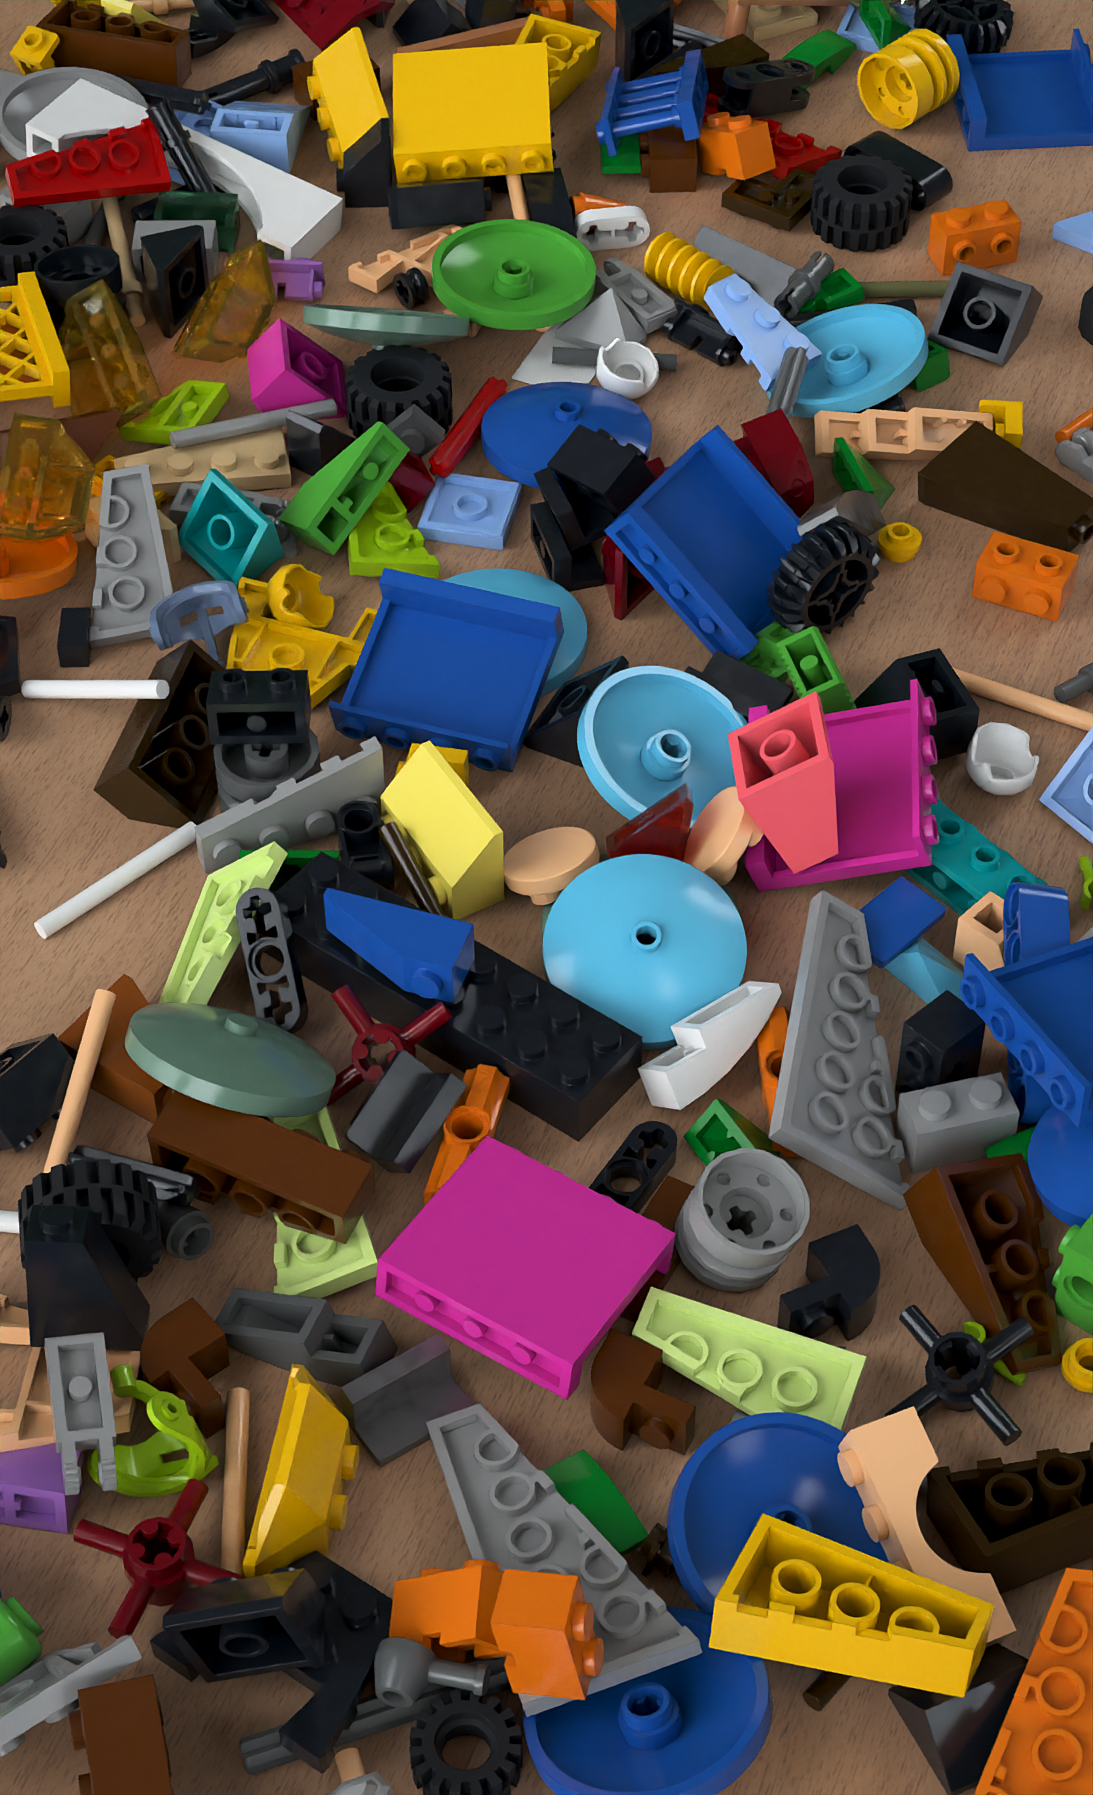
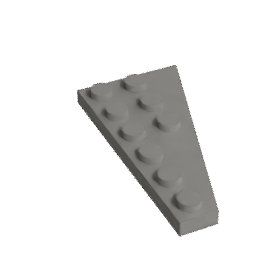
M821 890L810 901L768 1138L900 1211L907 1206L903 1194L910 1189V1185L902 1183L899 1162L905 1159L902 1140L894 1138L891 1113L897 1107L885 1037L878 1036L874 1017L881 1013L878 996L870 994L867 971L873 965L864 913L830 893Z
M480 1403L426 1422L472 1560L482 1559L496 1562L500 1565V1572L503 1573L505 1569L575 1575L579 1577L585 1601L593 1605V1629L595 1635L598 1638H602L604 1643L602 1670L598 1677L591 1676L587 1695L702 1654L699 1639L686 1625L682 1627L667 1611L664 1601L652 1588L648 1590L630 1571L627 1561L573 1503L569 1505L557 1492L553 1481L542 1470L538 1471L521 1453L520 1446ZM518 1693L526 1717L576 1700Z

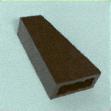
M975 421L918 472V500L924 505L1014 537L1071 552L1079 543L1085 544L1093 536V498L978 421Z

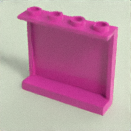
M918 679L910 680V700L824 714L834 762L839 854L794 874L765 834H763L761 840L752 847L747 846L745 850V866L759 892L932 865V845L939 843V832L936 818L934 815H931V805L938 803V790L933 774L930 775V765L937 764V750L934 738L930 735L929 726L936 725L937 718L934 701L931 696L924 697ZM768 706L749 708L748 724L770 714Z
M487 1135L378 1258L375 1295L568 1400L579 1386L582 1363L655 1270L663 1274L669 1271L676 1233L664 1228L660 1223L647 1219L616 1203L612 1198L599 1194L570 1179L564 1173L553 1170L522 1154L518 1149L507 1146Z

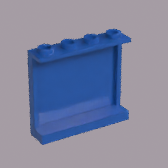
M1073 29L1070 50L967 54L961 34L946 35V43L950 46L957 59L960 73L959 87L952 99L968 152L1093 146V64L1090 61L1089 44H1084L1079 29Z
M716 425L690 446L604 530L712 655L716 651H721L737 660L748 654L759 643L755 637L756 633L775 620V617L770 614L771 608L766 604L770 595L766 589L774 581L771 573L780 567L782 563L780 557L787 556L791 551V544L797 545L803 538L799 536L797 531L800 519L719 425Z
M384 568L379 581L383 599L341 703L331 701L329 705L336 731H340L346 737L361 740L364 737L370 739L376 736L378 741H382L389 747L397 750H406L411 747L412 743L422 744L430 740L434 746L468 750V762L473 763L482 770L496 771L499 769L512 773L564 634L560 607Z
M1093 937L989 971L973 953L967 954L965 956L963 979L960 981V994L965 1005L969 1009L974 1010L988 1025L994 1038L999 1042H1003L1018 1059L1024 1072L1029 1076H1033L1048 1093L1057 1109L1063 1110L1078 1128L1092 1124Z

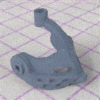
M227 580L195 583L164 598L151 610L149 619L151 627H149V631L154 644L157 643L160 651L172 648L175 644L190 639L205 640L209 655L226 669L223 660H220L214 636L231 625L236 624L238 626L249 622L247 616L249 610L244 596H240L235 583ZM222 606L224 610L222 614L208 615L206 608ZM193 612H197V620L184 627L180 625V619Z

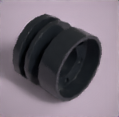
M88 244L67 246L41 256L34 263V272L61 346L86 347L99 345L121 336L129 328L126 296L121 291L123 288V276L120 257L113 249L101 245Z

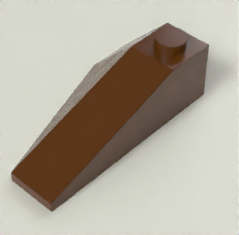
M1022 1153L933 1168L903 1194L923 1246L973 1319L983 1326L988 1340L1019 1317L1025 1318L1030 1324L1035 1335L1002 1358V1361L1013 1376L1058 1366L1062 1363L1055 1301L1047 1294L1044 1272L1050 1266L1048 1249L1041 1248L1038 1225L1044 1219L1043 1206Z

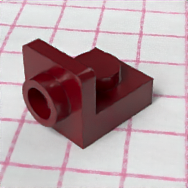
M410 451L388 480L407 509V513H410L436 485L422 459Z

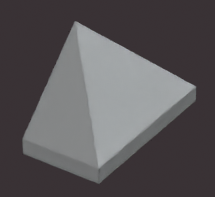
M610 288L589 301L578 314L564 321L555 331V338L588 349L599 350L601 346L608 347L616 338H619L621 341L638 342L643 345L646 342L647 333L613 288Z

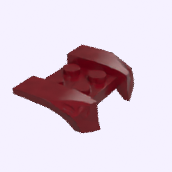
M273 0L322 52L366 17L378 12L389 11L395 5V0Z
M778 409L741 424L744 437L733 442L793 510L796 516L801 518L814 504V479L803 447L783 410ZM660 457L645 463L656 479L669 468H665Z

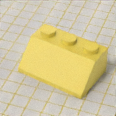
M429 740L422 743L380 796L382 826L390 822H396L441 907L451 919L459 920L505 900L503 831L432 742Z

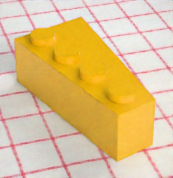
M763 1513L715 1599L708 1648L964 1698L985 1652L995 1605Z

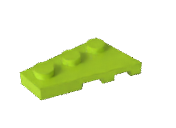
M389 481L386 482L347 537L350 575L382 576L384 568L428 578H439L440 564L435 555H429L426 551L424 537L419 529H413L406 518L407 509Z

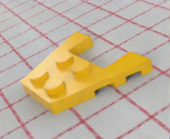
M241 577L238 584V592L241 597L244 596L247 603L249 622L238 626L234 624L226 670L271 671L276 668L308 670L311 708L313 709L352 676L378 610L366 607L349 637L287 624L269 618L271 612L267 603L266 591L268 583Z

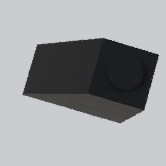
M481 178L387 184L389 224L391 229L485 221V211H492L491 188L483 187V180Z
M63 1204L32 1205L24 1239L30 1347H45V1338L103 1332L106 1350L140 1351L143 1339L147 1334L150 1305L91 1208Z

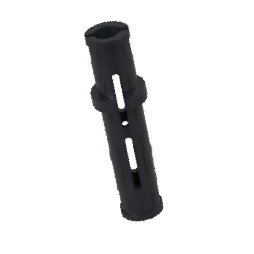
M168 98L145 110L163 142L161 144L163 151H168L203 218L225 207L189 140L192 136L188 129L184 131Z

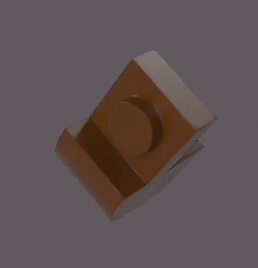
M192 1297L152 1325L141 1345L140 1362L144 1382L155 1387L160 1392L166 1391L184 1400L190 1416L194 1418L200 1432L208 1439L225 1427L221 1395L210 1384L208 1379L230 1366L224 1331Z
M611 1329L596 1354L591 1368L590 1410L597 1431L609 1444L621 1451L624 1450L632 1434H635L652 1447L658 1449L668 1448L685 1455L694 1439L696 1406L657 1390L662 1381V1349Z

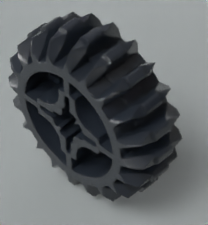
M918 0L914 14V27L916 29H928L938 34L945 42L946 35L961 34L967 54L1000 53L1001 48L1005 47L1007 40L1010 39L1014 12L1010 10L1011 4L1003 0Z
M832 521L827 526L820 523L812 534L805 532L802 540L797 545L791 544V551L787 556L780 557L782 562L780 567L771 573L774 581L766 589L770 594L766 604L771 608L770 614L775 617V621L785 630L788 629L792 633L815 626L818 627L820 633L830 634L835 626L843 627L844 621L849 616L855 617V610L859 605L865 604L864 598L866 594L875 588L871 582L880 573L876 568L880 558L876 554L877 548L871 543L872 541L855 526H850L846 522L840 524Z

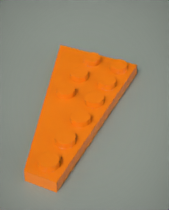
M1066 1568L974 1795H1093V1570Z

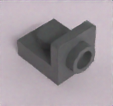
M415 404L386 425L410 449V452L420 458L444 441L446 431Z

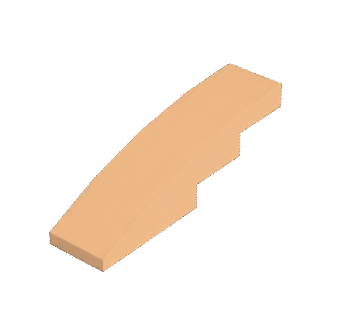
M914 407L908 412L866 409L861 414L821 410L814 415L815 457L833 458L834 439L843 437L866 460H933L975 421L993 431V414Z

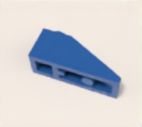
M331 888L326 889L324 893L326 929L404 991L418 994L424 998H435L454 1003L475 959L474 924Z

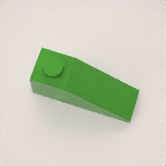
M376 422L306 481L278 520L304 544L335 555L410 449L383 422Z

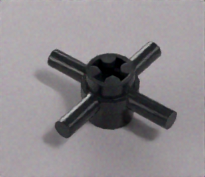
M916 1305L906 1308L900 1314L899 1320L928 1353V1360L925 1366L927 1384L886 1412L884 1416L886 1417L914 1406L920 1418L939 1403L947 1409L956 1412H966L974 1409L1004 1446L1014 1443L1021 1436L1022 1430L990 1393L994 1384L993 1365L1035 1335L1027 1320L1019 1317L981 1345L980 1341L975 1337L963 1332H950L942 1336ZM955 1366L956 1371L963 1375L962 1379L949 1378L946 1370Z

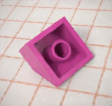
M281 318L247 349L251 400L261 412L264 413L333 398L337 407V415L315 420L343 418L347 415L346 387L342 360Z

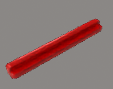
M493 376L486 380L444 438V441L429 459L431 465L429 472L433 476L438 474L442 478H447L453 472L480 434L482 419L489 406L501 396L507 394L505 390L507 383L504 379L498 381Z

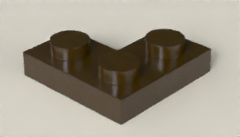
M795 168L776 187L753 178L746 180L737 179L722 193L721 207L737 212L741 216L751 217L774 228L789 232L811 211L814 174Z

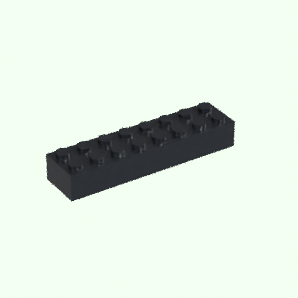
M322 851L276 891V893L283 897L287 905L302 976L332 994L344 985L349 984L370 1017L380 1023H390L401 1028L442 1001L435 998H424L418 994L404 991L326 929L324 893L327 888L423 912L426 911ZM265 903L256 910V918L262 920L266 935H258L259 939L264 937L277 938L278 932L266 931L264 915L271 912V905ZM474 940L475 959L454 1003L443 1001L452 1013L453 1018L418 1042L417 1045L463 1073H466V1070L476 1068L479 1064L497 1067L499 1072L510 1078L511 1086L507 1097L508 1100L579 1142L641 1077L637 1068L642 1066V1036ZM276 946L264 951L267 955L282 964L284 963L283 954Z

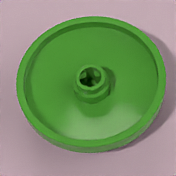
M500 219L484 221L464 227L448 236L438 246L432 260V285L439 300L458 316L468 317L470 322L496 329L532 330L553 326L566 321L585 308L591 300L595 289L596 265L586 246L574 236L559 228L535 221Z

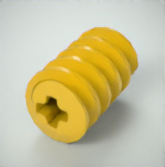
M663 232L650 243L644 259V271L649 279L658 282L659 285L669 289L677 296H681L687 302L700 305L705 310H710V307L704 300L709 286L734 274V270L728 265L722 266L721 261L711 258L704 251H699L696 246L687 244V241L680 237L675 238V234L672 232Z

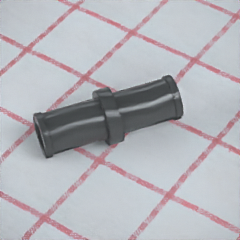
M822 251L813 253L803 268L796 269L788 280V286L774 300V307L779 311L780 315L784 316L789 308L792 307L787 313V318H793L798 314L806 301L816 297L820 292V284L832 273L835 267L834 261L829 254L825 253L819 262H816L821 257Z

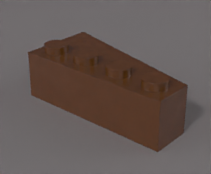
M176 1090L147 1134L154 1165L187 1173L198 1179L197 1188L200 1189V1195L197 1200L215 1205L221 1196L231 1199L239 1206L243 1214L261 1218L268 1211L277 1213L279 1220L287 1227L343 1244L347 1243L376 1192L373 1164H370L361 1154L349 1149L339 1151L320 1143L314 1135L305 1130H289L271 1122L266 1116L246 1114L217 1107Z

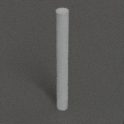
M333 398L172 431L170 432V441L174 449L286 426V416L289 410L315 420L337 415V407Z

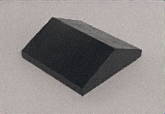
M193 0L201 21L230 32L273 25L280 19L263 0Z

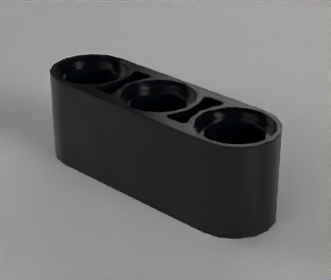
M875 131L845 149L844 156L882 157L881 159L895 162L896 166L903 167L907 171L906 175L911 176L912 179L911 209L914 211L924 210L949 195L952 191L953 180L948 170L942 164L883 131Z

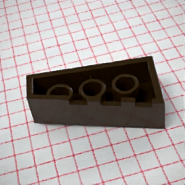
M1093 1442L1090 1443V1450L1065 1453L1060 1452L1059 1448L1036 1451V1459L1003 1464L1001 1457L977 1461V1469L953 1473L950 1472L949 1466L932 1468L927 1474L926 1514L961 1568L969 1572L990 1573L999 1593L1002 1594L1093 1557Z

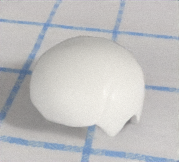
M616 338L608 347H600L597 357L596 376L603 388L632 400L645 395L655 386L659 378L658 361L649 348L638 342L621 341L619 338Z
M989 722L977 727L967 748L965 764L968 774L982 790L994 795L1013 796L1032 785L1037 772L1039 756L1035 755L1032 757L1029 750L1030 737L1025 731L1008 723Z

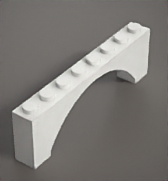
M80 78L26 123L27 156L32 157L52 149L60 152L72 148L73 142L88 138L90 142L108 136L109 130L121 126L128 129L140 125L142 119L149 117L145 112L147 108ZM182 125L184 131L188 129L192 136L189 140L212 183L229 194L250 217L257 231L256 257L264 256L273 260L311 259L341 230L343 198ZM165 151L164 155L167 166L177 168L168 151Z

